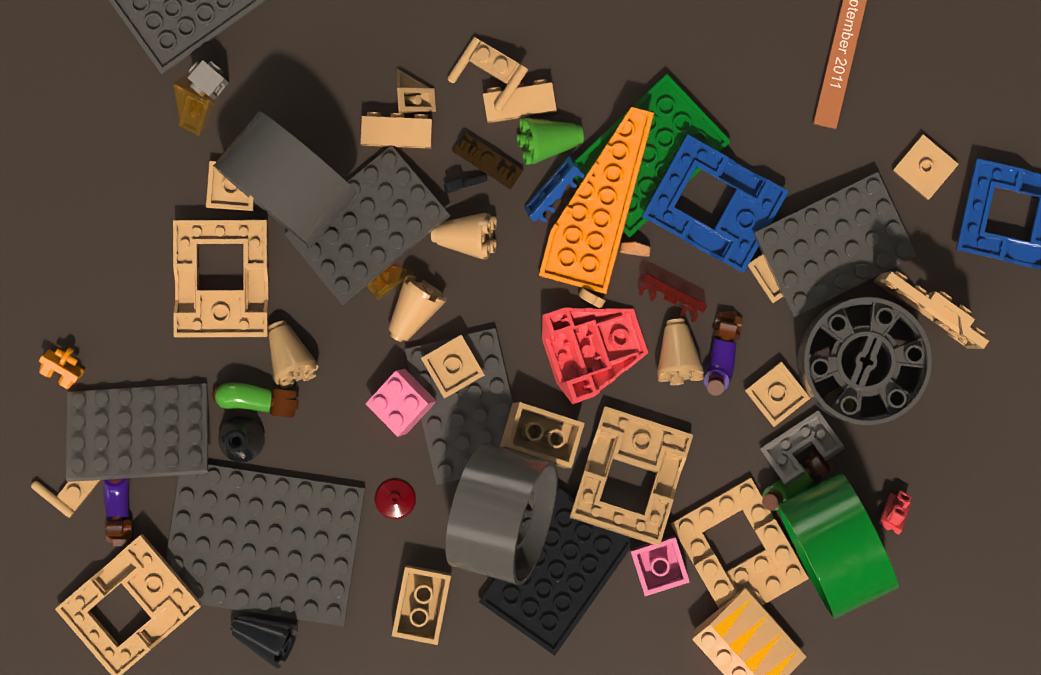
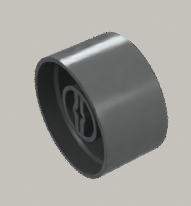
M258 111L213 165L218 172L248 198L251 195L254 198V203L311 248L357 194L338 173L315 153L260 111Z
M872 297L854 298L826 307L811 320L799 342L797 370L804 391L808 394L810 400L823 412L836 419L854 424L877 425L902 416L919 401L930 379L932 353L924 329L906 309L885 299ZM855 305H870L868 326L852 328L844 308ZM883 310L887 311L890 315V320L886 324H882L878 318L879 313ZM835 317H839L843 321V327L839 331L834 330L831 325ZM898 318L906 326L913 339L900 346L888 334ZM819 328L836 340L830 357L809 354L813 338ZM862 337L857 351L850 357L851 366L846 376L841 363L843 351L852 340ZM881 347L885 355L884 370L878 379L865 385L870 372L877 365V354ZM911 348L916 349V361H911L908 358V351ZM861 357H864L867 361L866 365H863L860 361ZM818 361H822L826 366L825 372L820 375L814 371V364ZM901 365L916 367L915 377L908 392L895 383ZM834 376L837 383L843 389L832 404L829 405L820 396L814 383ZM893 392L901 394L902 399L897 405H893L890 401V396ZM878 394L885 412L874 416L860 417L862 396ZM848 398H851L855 403L854 409L850 412L845 411L843 408V403Z
M488 443L478 446L462 473L453 499L446 533L445 549L448 564L512 584L522 585L529 578L540 557L550 528L558 486L556 464L553 461Z

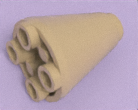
M481 213L446 220L431 232V240L440 246L479 259H488L490 253L496 252L497 243L493 239V230H496L497 218L489 213Z
M684 319L668 320L666 322L667 326L664 329L657 371L658 381H670V385H682L684 380L688 379L690 381L703 380V366L688 325L685 324Z
M284 320L268 327L270 331L268 336L275 383L280 385L281 389H287L293 386L294 382L301 379L308 381L315 378V371L319 368V365L290 325H287Z

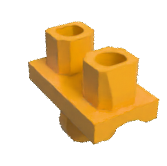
M70 347L66 352L59 348L56 352L49 349L39 360L42 363L39 373L50 378L56 371L62 375L58 381L59 385L66 389H69L73 383L83 376L85 369L76 365L78 360L72 357L74 349Z

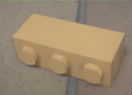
M546 79L533 81V86L524 87V83H519L502 111H497L494 108L495 103L504 91H501V87L489 88L487 93L483 94L488 123L557 111L552 82L547 83Z
M367 112V116H362L361 145L431 149L433 121L428 119V115L414 114V118H404L405 114L391 113L390 117H381V113Z

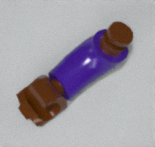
M718 312L716 316L713 335L720 338H714L710 362L704 376V385L708 392L714 396L722 394L727 389L733 376L736 342L731 339L739 340L743 319L737 316L736 312Z
M129 478L103 480L106 517L112 518L105 520L106 541L112 543L113 546L130 544L133 539L132 521L123 520V518H129Z

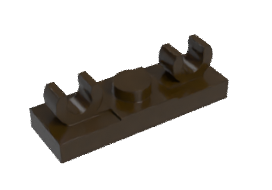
M466 132L452 151L510 190L524 171Z

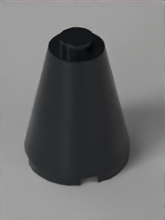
M240 615L238 618L235 617L233 619L230 630H232L233 637L270 665L279 669L281 667L279 662H285L293 649L296 640L292 636L293 630L298 632V627L292 623Z

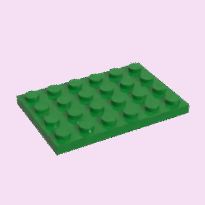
M668 74L632 106L654 112L655 114L623 231L629 238L648 221L641 216L686 134L718 152L722 151L731 142ZM628 111L575 160L585 177ZM696 167L695 170H694V172H693V174H692V176L690 177L689 181H690L701 169H699V168ZM580 176L573 178L579 185L584 180Z

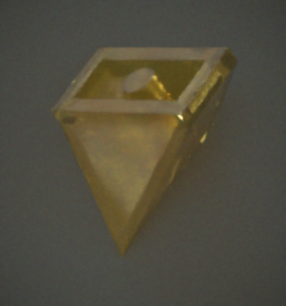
M173 84L180 121L178 126L199 136L215 103Z
M391 265L369 283L367 287L375 298L381 301L403 283L407 275H412L415 271Z

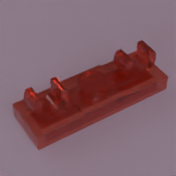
M644 274L641 282L646 285L640 288V296H642L644 290L649 289L652 292L649 300L653 301L657 295L656 291L665 295L663 298L665 301L673 305L679 302L687 306L681 310L680 316L683 317L688 310L692 311L693 318L691 322L697 320V311L704 313L707 305L647 274Z

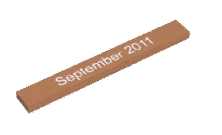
M842 0L813 121L815 125L831 129L837 128L867 0Z

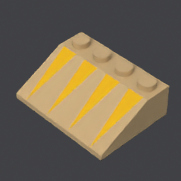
M746 587L692 631V640L724 675H790L807 657Z

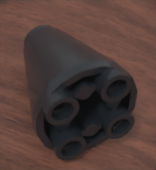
M237 416L228 420L221 427L218 443L222 453L228 459L235 462H248L255 459L261 453L265 445V437L262 427L254 419L247 416ZM239 437L241 439L240 445L236 446L232 439Z

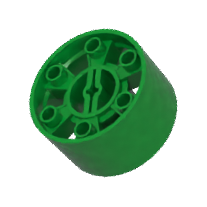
M842 473L777 504L778 511L795 550L819 597L833 619L899 588L897 577L883 544L857 494Z

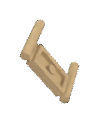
M473 37L449 74L448 81L455 83L468 62H471L507 84L494 105L495 110L502 111L528 69L476 37Z
M100 480L68 482L58 496L54 495L38 481H34L31 484V488L70 518Z

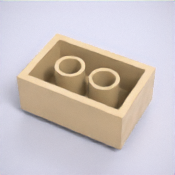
M521 402L513 403L500 447L553 461L556 466L561 468H572L585 423Z
M411 565L405 566L392 631L393 637L438 645L452 573Z

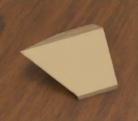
M397 69L399 113L436 112L434 88L427 87Z

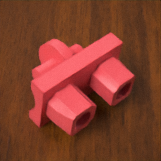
M899 491L897 495L891 493L887 498L878 524L882 525L886 530L893 529L899 535L903 530L912 497L903 491Z

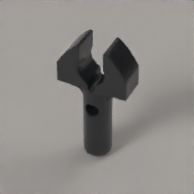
M483 173L451 181L443 186L447 194L469 186L485 183L488 178Z

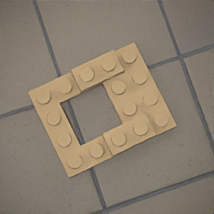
M173 220V269L175 277L174 337H268V220ZM198 244H243L244 290H199Z
M898 271L881 273L874 279V283L911 309H916L947 331L950 337L967 349H984L989 341L984 338L986 334L975 326L971 327L975 320L970 316L972 312L963 305L957 307L951 303L952 298L945 292H929L927 295V292L920 286L915 285L912 287L906 282L908 278Z
M605 406L588 455L570 518L660 546L693 435ZM613 459L656 473L644 515L600 501Z
M751 477L670 523L718 608H721L745 587L761 605H764L809 579L770 510L764 508L762 504L763 498ZM743 510L764 550L725 572L702 532Z
M141 534L55 610L111 675H122L203 604L146 537ZM122 583L151 619L119 645L90 610Z

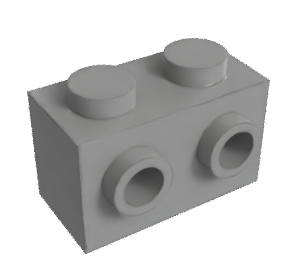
M203 60L201 63L196 62L188 71L190 73L188 79L192 81L189 86L202 97L207 94L215 100L229 84L221 76L224 72L212 61L208 64Z

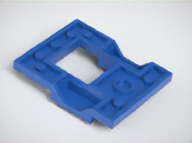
M686 134L641 217L674 234L715 259L744 273L759 246L753 232L772 223L789 191L751 172L724 154ZM696 167L735 189L714 229L674 207Z
M977 158L955 250L1041 270V174ZM995 187L1039 198L1029 242L985 232Z

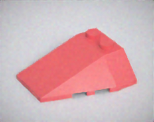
M562 308L544 314L542 317V341L556 383L572 404L596 396L603 388L616 380L619 375L648 354L634 309Z

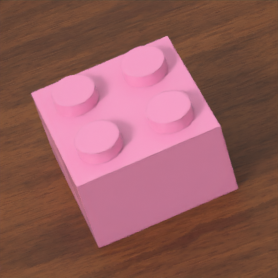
M406 369L395 371L368 400L366 405L399 437L407 434L437 401Z
M675 536L662 539L660 546L648 543L630 549L645 596L690 582Z

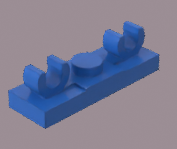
M568 156L524 207L529 218L534 222L538 218L543 222L547 221L543 212L546 210L552 213L555 212L552 204L555 200L561 198L566 186L570 184L571 187H577L576 182L573 180L575 176L585 178L583 171L579 169L572 157Z

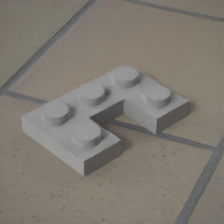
M817 411L760 448V450L787 487L806 475L795 459V455L813 444L823 459L827 461L845 448L821 413Z

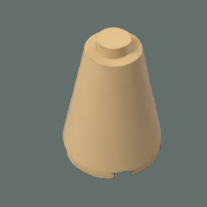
M407 275L404 279L388 327L391 332L390 336L399 342L403 340L408 341L447 300L442 298L444 294L436 287L424 280L421 283L416 282V276Z

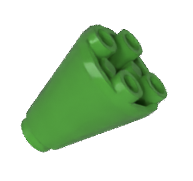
M523 118L519 120L521 133L517 134V144L519 148H523V162L525 165L535 164L577 147L578 144H582L584 141L581 125L536 118Z

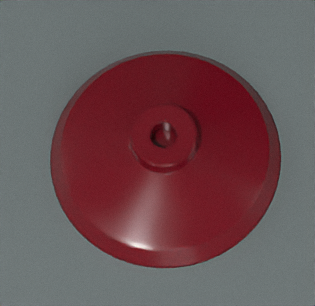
M390 478L378 486L374 497L377 510L386 518L402 519L414 509L416 494L411 484L400 478Z

